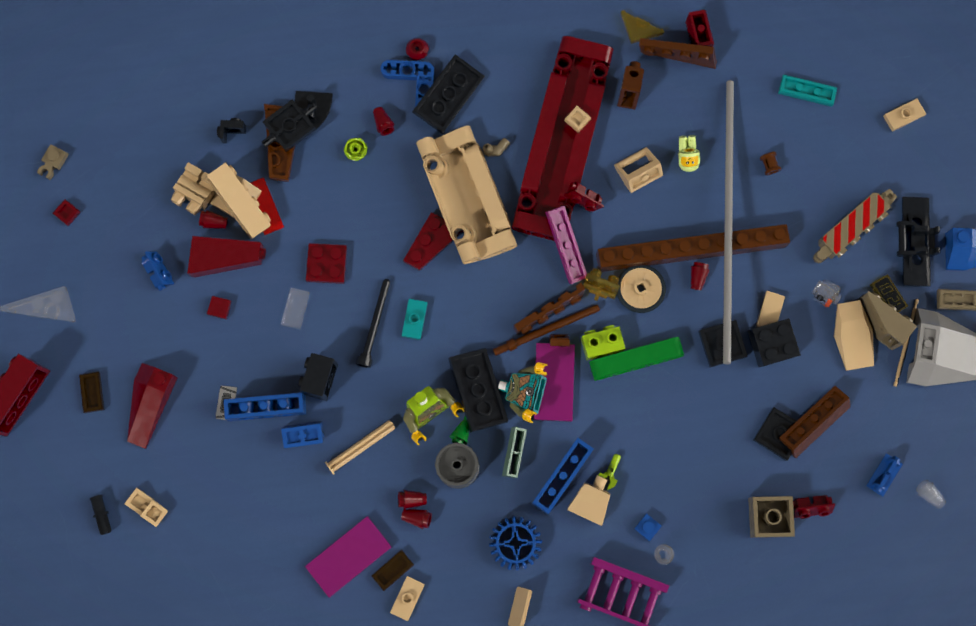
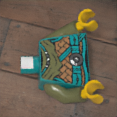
M538 362L535 365L523 368L517 374L513 373L510 381L501 380L499 382L498 389L501 392L507 393L505 399L510 402V408L529 423H533L531 421L532 415L539 413L547 378L542 376L547 375V372H543L544 367L548 366L545 363Z

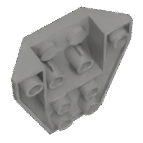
M917 308L914 323L917 326L916 328H918L914 362L909 364L906 383L927 387L976 380V333L938 312Z

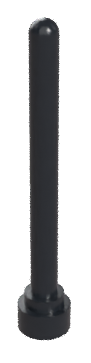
M389 279L383 280L363 353L357 357L356 365L371 368L373 360L370 354L390 286Z

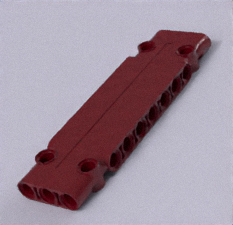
M571 36L562 37L520 189L521 193L511 227L514 231L555 241L545 212L565 206L570 221L575 203L563 195L570 192L569 184L571 182L581 184L614 51L612 47ZM563 62L566 63L568 66L560 67L559 63ZM600 71L603 73V76H597L595 72ZM576 106L580 107L591 117V120L579 133L564 121ZM528 200L532 205L525 207L522 205V202Z

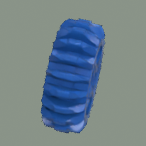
M515 516L512 517V523H509L508 518H505L506 525L503 526L501 522H498V526L501 529L493 528V532L497 533V535H490L489 537L495 540V543H489V547L495 546L496 550L490 553L491 555L495 553L499 555L494 559L496 562L500 558L503 560L500 566L503 567L506 562L509 563L508 570H511L512 564H515L516 570H519V564H522L523 568L526 569V561L533 565L534 562L530 558L532 556L536 559L539 558L534 552L535 550H542V548L536 547V544L542 543V540H536V537L540 536L541 533H533L537 526L534 525L530 529L528 527L531 523L530 520L526 524H522L523 517H520L519 523L516 522ZM511 527V538L507 541H499L501 534ZM517 527L525 529L531 539H521L518 535ZM514 533H516L517 541L526 542V544L518 546L517 554L515 553L514 546L505 545V543L513 541ZM532 545L530 553L520 560L519 552L521 547ZM499 547L511 548L514 560L506 558Z

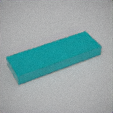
M783 74L778 94L832 107L837 87Z

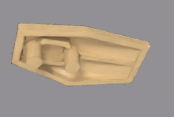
M856 300L837 304L834 339L845 370L874 366L873 329L861 301Z

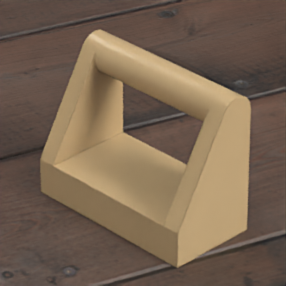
M647 147L614 164L616 171L631 193L663 176L661 163ZM644 156L650 162L630 174L623 170L624 167Z

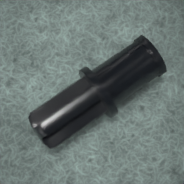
M97 495L90 498L94 511L93 518H96L100 535H106L112 531L107 515L109 511H106L103 496Z

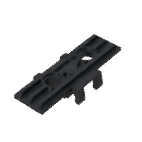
M902 197V221L896 222V226L898 227L899 251H897V256L903 257V286L930 287V255L940 254V247H935V235L940 233V227L930 228L929 198ZM912 219H918L920 225H917ZM906 230L910 231V251H907ZM914 255L920 257V265H915L912 262Z

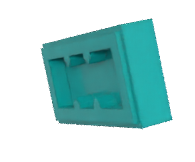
M414 299L408 300L402 337L421 340L428 302Z

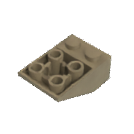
M868 291L857 299L863 305L876 339L891 350L904 345L917 327L910 317L901 315L897 312L895 306L886 304L875 292Z

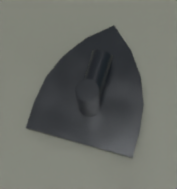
M296 91L295 103L304 110L313 103L317 108L308 116L316 129L322 125L330 112L333 93Z

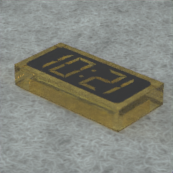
M888 274L870 284L873 291L881 297V300L886 304L895 306L897 312L908 307Z

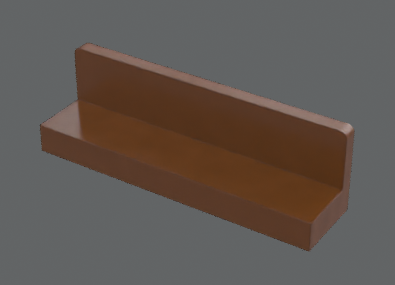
M834 386L779 437L780 441L792 451V456L797 458L851 407L850 398Z

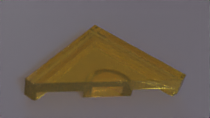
M625 10L621 11L631 44L640 42V38L650 39L664 34L663 29H659L639 17L636 18L626 13Z

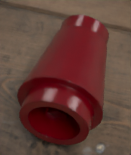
M383 107L375 108L373 114L377 132L382 136L391 134L394 131V122Z
M209 210L201 211L199 226H203V228L226 229L228 218Z
M694 262V265L691 266V289L702 291L710 271L708 264Z
M409 490L398 492V507L407 509L427 504L426 493Z
M404 509L401 516L402 521L421 529L429 528L432 519V513L427 510Z

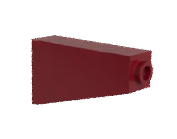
M192 236L187 273L191 277H201L262 265V259L266 257V248H264L261 242Z

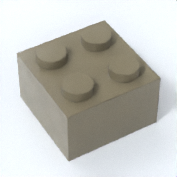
M793 496L748 498L750 538L795 537Z

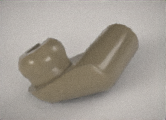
M503 138L498 145L486 143L482 149L488 157L500 156L510 145V142Z

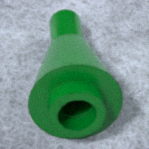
M466 416L449 436L452 439V443L465 445L468 443L470 429Z

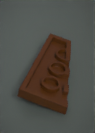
M640 38L639 47L641 53L645 55H654L716 69L717 60L714 47Z
M264 104L265 118L267 119L282 106ZM266 128L267 137H268L270 134H269V130ZM275 141L268 146V167L271 180L289 182L295 146L287 152Z

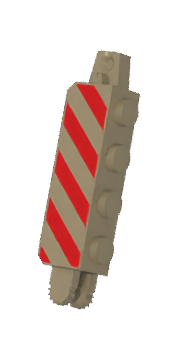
M891 189L882 194L872 193L819 240L818 246L821 249L813 255L814 262L819 264L828 257L830 259H833L835 256L840 258L848 251L845 248L847 245L851 244L853 246L861 239L859 235L862 232L867 234L875 227L873 223L877 219L881 222L889 215L886 211L891 208L890 205L897 198L896 194Z

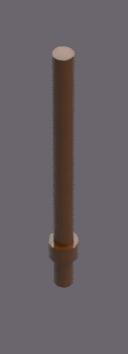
M598 304L593 305L517 339L507 340L505 344L493 348V353L497 356L508 350L511 352L524 343L599 312L600 308Z

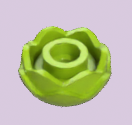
M361 138L349 139L344 147V153L350 160H361L367 153V145Z

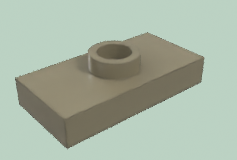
M938 289L937 309L976 311V291Z

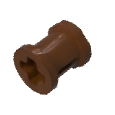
M770 152L760 157V161H763L766 169V176L782 170L778 166L775 157L777 155L776 152Z

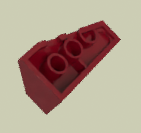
M144 363L141 364L133 384L127 442L144 449L147 448L178 377Z

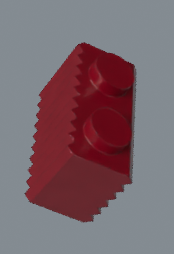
M706 10L690 12L685 22L687 24L686 27H688L690 44L713 47L714 41Z

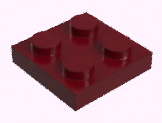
M309 243L306 282L345 284L347 245Z

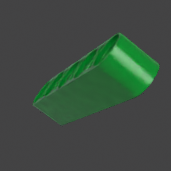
M674 337L590 361L589 365L594 381L674 360L685 355L679 337Z

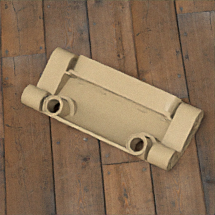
M463 126L436 139L425 137L418 140L416 145L423 160L425 172L462 263L469 264L516 248L517 243L510 228V220L479 144L476 143L471 127ZM437 162V167L431 170V164ZM464 230L463 238L458 239V232Z

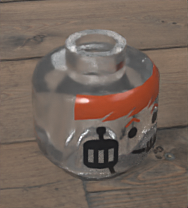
M828 279L819 280L812 291V294H814L813 299L825 307H830L832 304L837 305L842 297L839 294L841 291L840 286Z

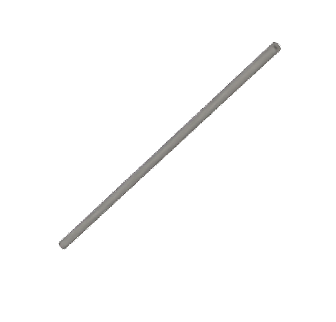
M732 80L726 82L723 364H731L734 81Z

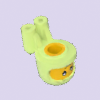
M689 135L688 137L679 136V167L685 172H693L700 166V151L696 149L695 135Z

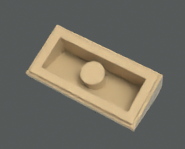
M522 587L516 588L508 621L509 626H524L532 590Z

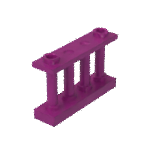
M592 557L590 565L594 566L593 570L595 571L585 600L577 599V603L581 604L580 608L589 612L593 608L637 626H649L648 624L658 595H661V592L667 593L669 585ZM606 570L613 573V581L602 608L592 604L602 573L604 574ZM627 578L632 580V587L623 613L620 615L612 612L611 608L620 582ZM645 585L650 587L649 591L651 593L641 622L629 617L639 588Z

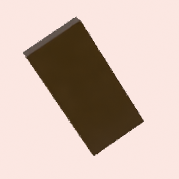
M100 372L79 375L83 413L103 411L104 401Z
M401 550L372 575V578L385 591L412 568L414 564Z

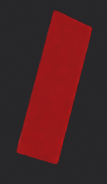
M260 178L250 182L262 191L257 198L260 204L258 207L262 213L266 212L271 219V226L263 231L264 235L284 228L265 179Z

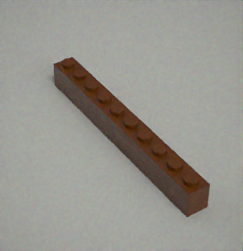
M787 224L732 231V255L786 248L790 243ZM725 232L600 248L596 253L599 272L626 269L632 266H651L724 256Z

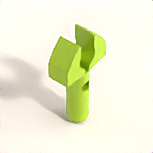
M618 454L613 455L607 471L598 474L604 478L609 477L610 483L606 490L615 487L618 481L614 478L615 470L621 459V456Z

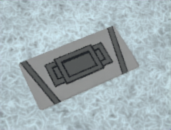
M220 386L216 419L225 420L224 399H235L237 387Z

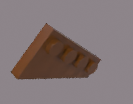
M579 283L576 285L577 289L572 293L567 291L560 295L561 297L557 299L558 302H549L540 309L541 312L535 311L514 324V330L517 335L521 332L522 334L528 333L536 323H539V325L549 320L548 316L554 313L555 315L562 313L566 310L565 306L569 304L573 306L579 303L585 291L583 284Z

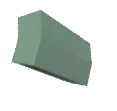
M511 427L502 476L518 478L527 429ZM517 432H519L520 437L517 451H513ZM512 455H516L513 473L509 474Z

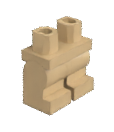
M188 162L184 168V173L178 179L177 184L175 183L173 186L175 192L171 201L180 207L185 199L190 201L186 210L196 215L201 208L204 210L207 208V204L210 203L216 192L206 180L208 173L203 172Z

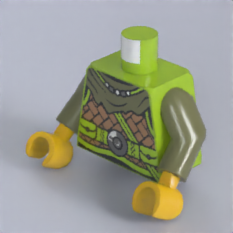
M427 386L406 402L407 409L403 420L410 433H413L411 438L417 445H419V438L426 441L425 435L418 431V429L445 411L449 406H451V410L456 417H459L456 413L457 410L462 409L464 412L461 403L455 402L456 400L444 388L433 389Z

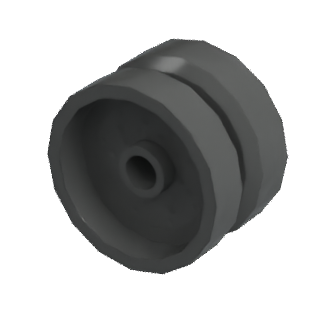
M453 443L445 446L438 453L435 462L437 475L444 484L451 488H466L474 483L479 475L480 465L478 457L472 448L465 444ZM456 462L461 463V467L455 469L453 466Z

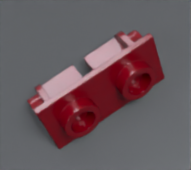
M571 182L569 184L570 192L563 195L570 199L571 202L583 206L587 211L593 212L604 207L601 204V195L590 189L585 194L586 187L578 182Z
M827 495L812 497L813 504L810 503L809 497L796 498L793 501V509H795L794 518L806 519L815 515L828 516L833 512L835 503H832L831 496L828 497Z

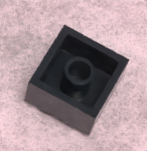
M789 318L747 331L758 367L801 356Z
M311 353L310 357L306 358L304 368H306L305 375L301 376L298 387H301L300 391L306 396L327 401L338 367L337 362L333 358Z

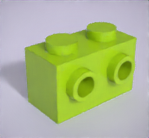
M614 325L606 326L603 328V331L599 332L595 330L584 332L585 335L581 337L587 361L620 353L626 349L620 326L615 328Z

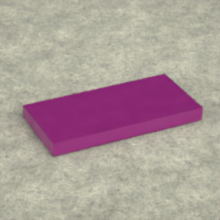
M536 343V363H545L548 366H545L543 372H547V375L542 376L546 377L547 381L539 413L537 415L534 414L533 420L573 421L575 344H570V346H550V343Z
M367 516L305 567L330 598L391 549L392 546Z

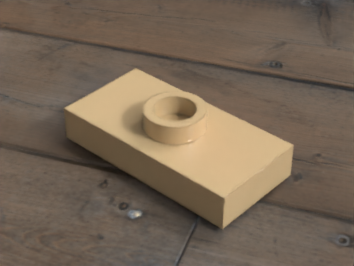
M915 99L886 113L883 117L893 132L924 117L926 112L919 100Z
M407 576L390 613L409 621L425 584Z

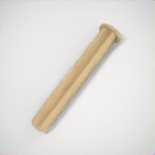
M388 420L327 463L326 461L325 464L334 475V472L395 430L394 424Z

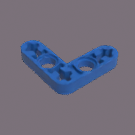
M386 60L380 67L383 77L387 79L417 80L415 107L426 94L419 90L422 85L431 87L434 83V67L429 62ZM388 66H391V68L393 69L390 71V73H387V71L385 70L388 68ZM397 66H399L400 74H397ZM406 66H409L413 69L412 73L409 75H406L402 72L403 68ZM415 67H418V75H416ZM425 68H428V71H431L428 72L427 75H424L423 72Z

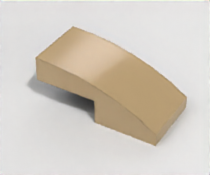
M137 487L124 503L155 527L158 526L168 512L165 507Z

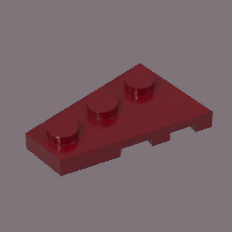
M432 212L430 213L403 262L420 271L437 254L452 243L453 239L443 218ZM464 230L459 231L457 237L460 236L464 232Z

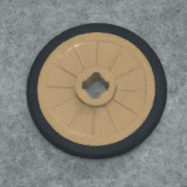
M648 265L632 266L626 268L620 274L616 284V293L619 301L628 310L636 313H647L653 311L662 303L666 293V285L662 275L655 268ZM640 285L645 289L642 292H639L637 288Z

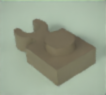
M50 144L41 159L45 164L39 167L37 173L42 176L45 171H48L46 178L51 180L54 176L53 170L55 168L60 170L69 154Z

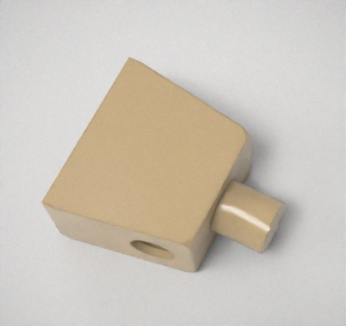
M597 475L593 485L584 482L567 510L602 526L610 498V493L603 490L608 480Z

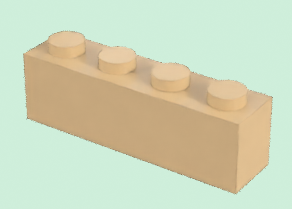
M225 162L206 176V180L250 240H252L271 226V219L266 212L262 213L258 206L260 204L257 199L248 194L247 191L249 189L246 184L237 179L235 169L231 165L228 166Z

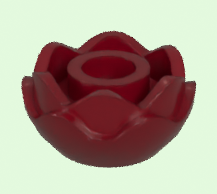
M413 38L407 43L406 54L411 59L417 61L428 55L429 46L425 40Z

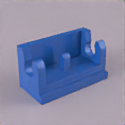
M322 421L283 427L281 432L284 448L323 443Z

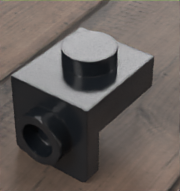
M238 118L221 120L220 126L217 127V137L220 138L222 143H227V133L246 134V125L244 121Z

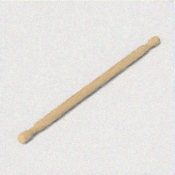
M915 299L914 308L912 310V314L910 317L913 320V322L916 314V307L919 302L918 299ZM909 338L903 345L896 379L893 384L895 387L898 384Z

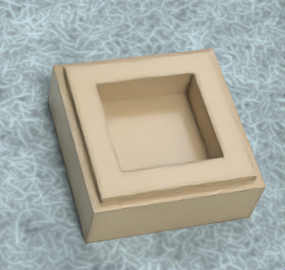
M576 106L564 121L579 133L591 120V117L580 107Z

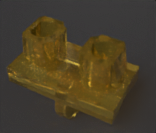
M595 268L592 269L590 274L587 273L583 286L589 289L590 293L595 294V301H598L599 296L605 299L607 297L615 299L620 287L618 285V277L609 275L608 280L600 278L602 272Z

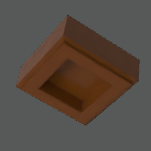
M568 334L549 335L550 346H570Z

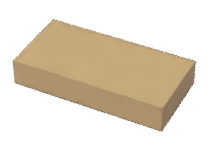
M770 291L765 292L755 328L778 322L785 296Z

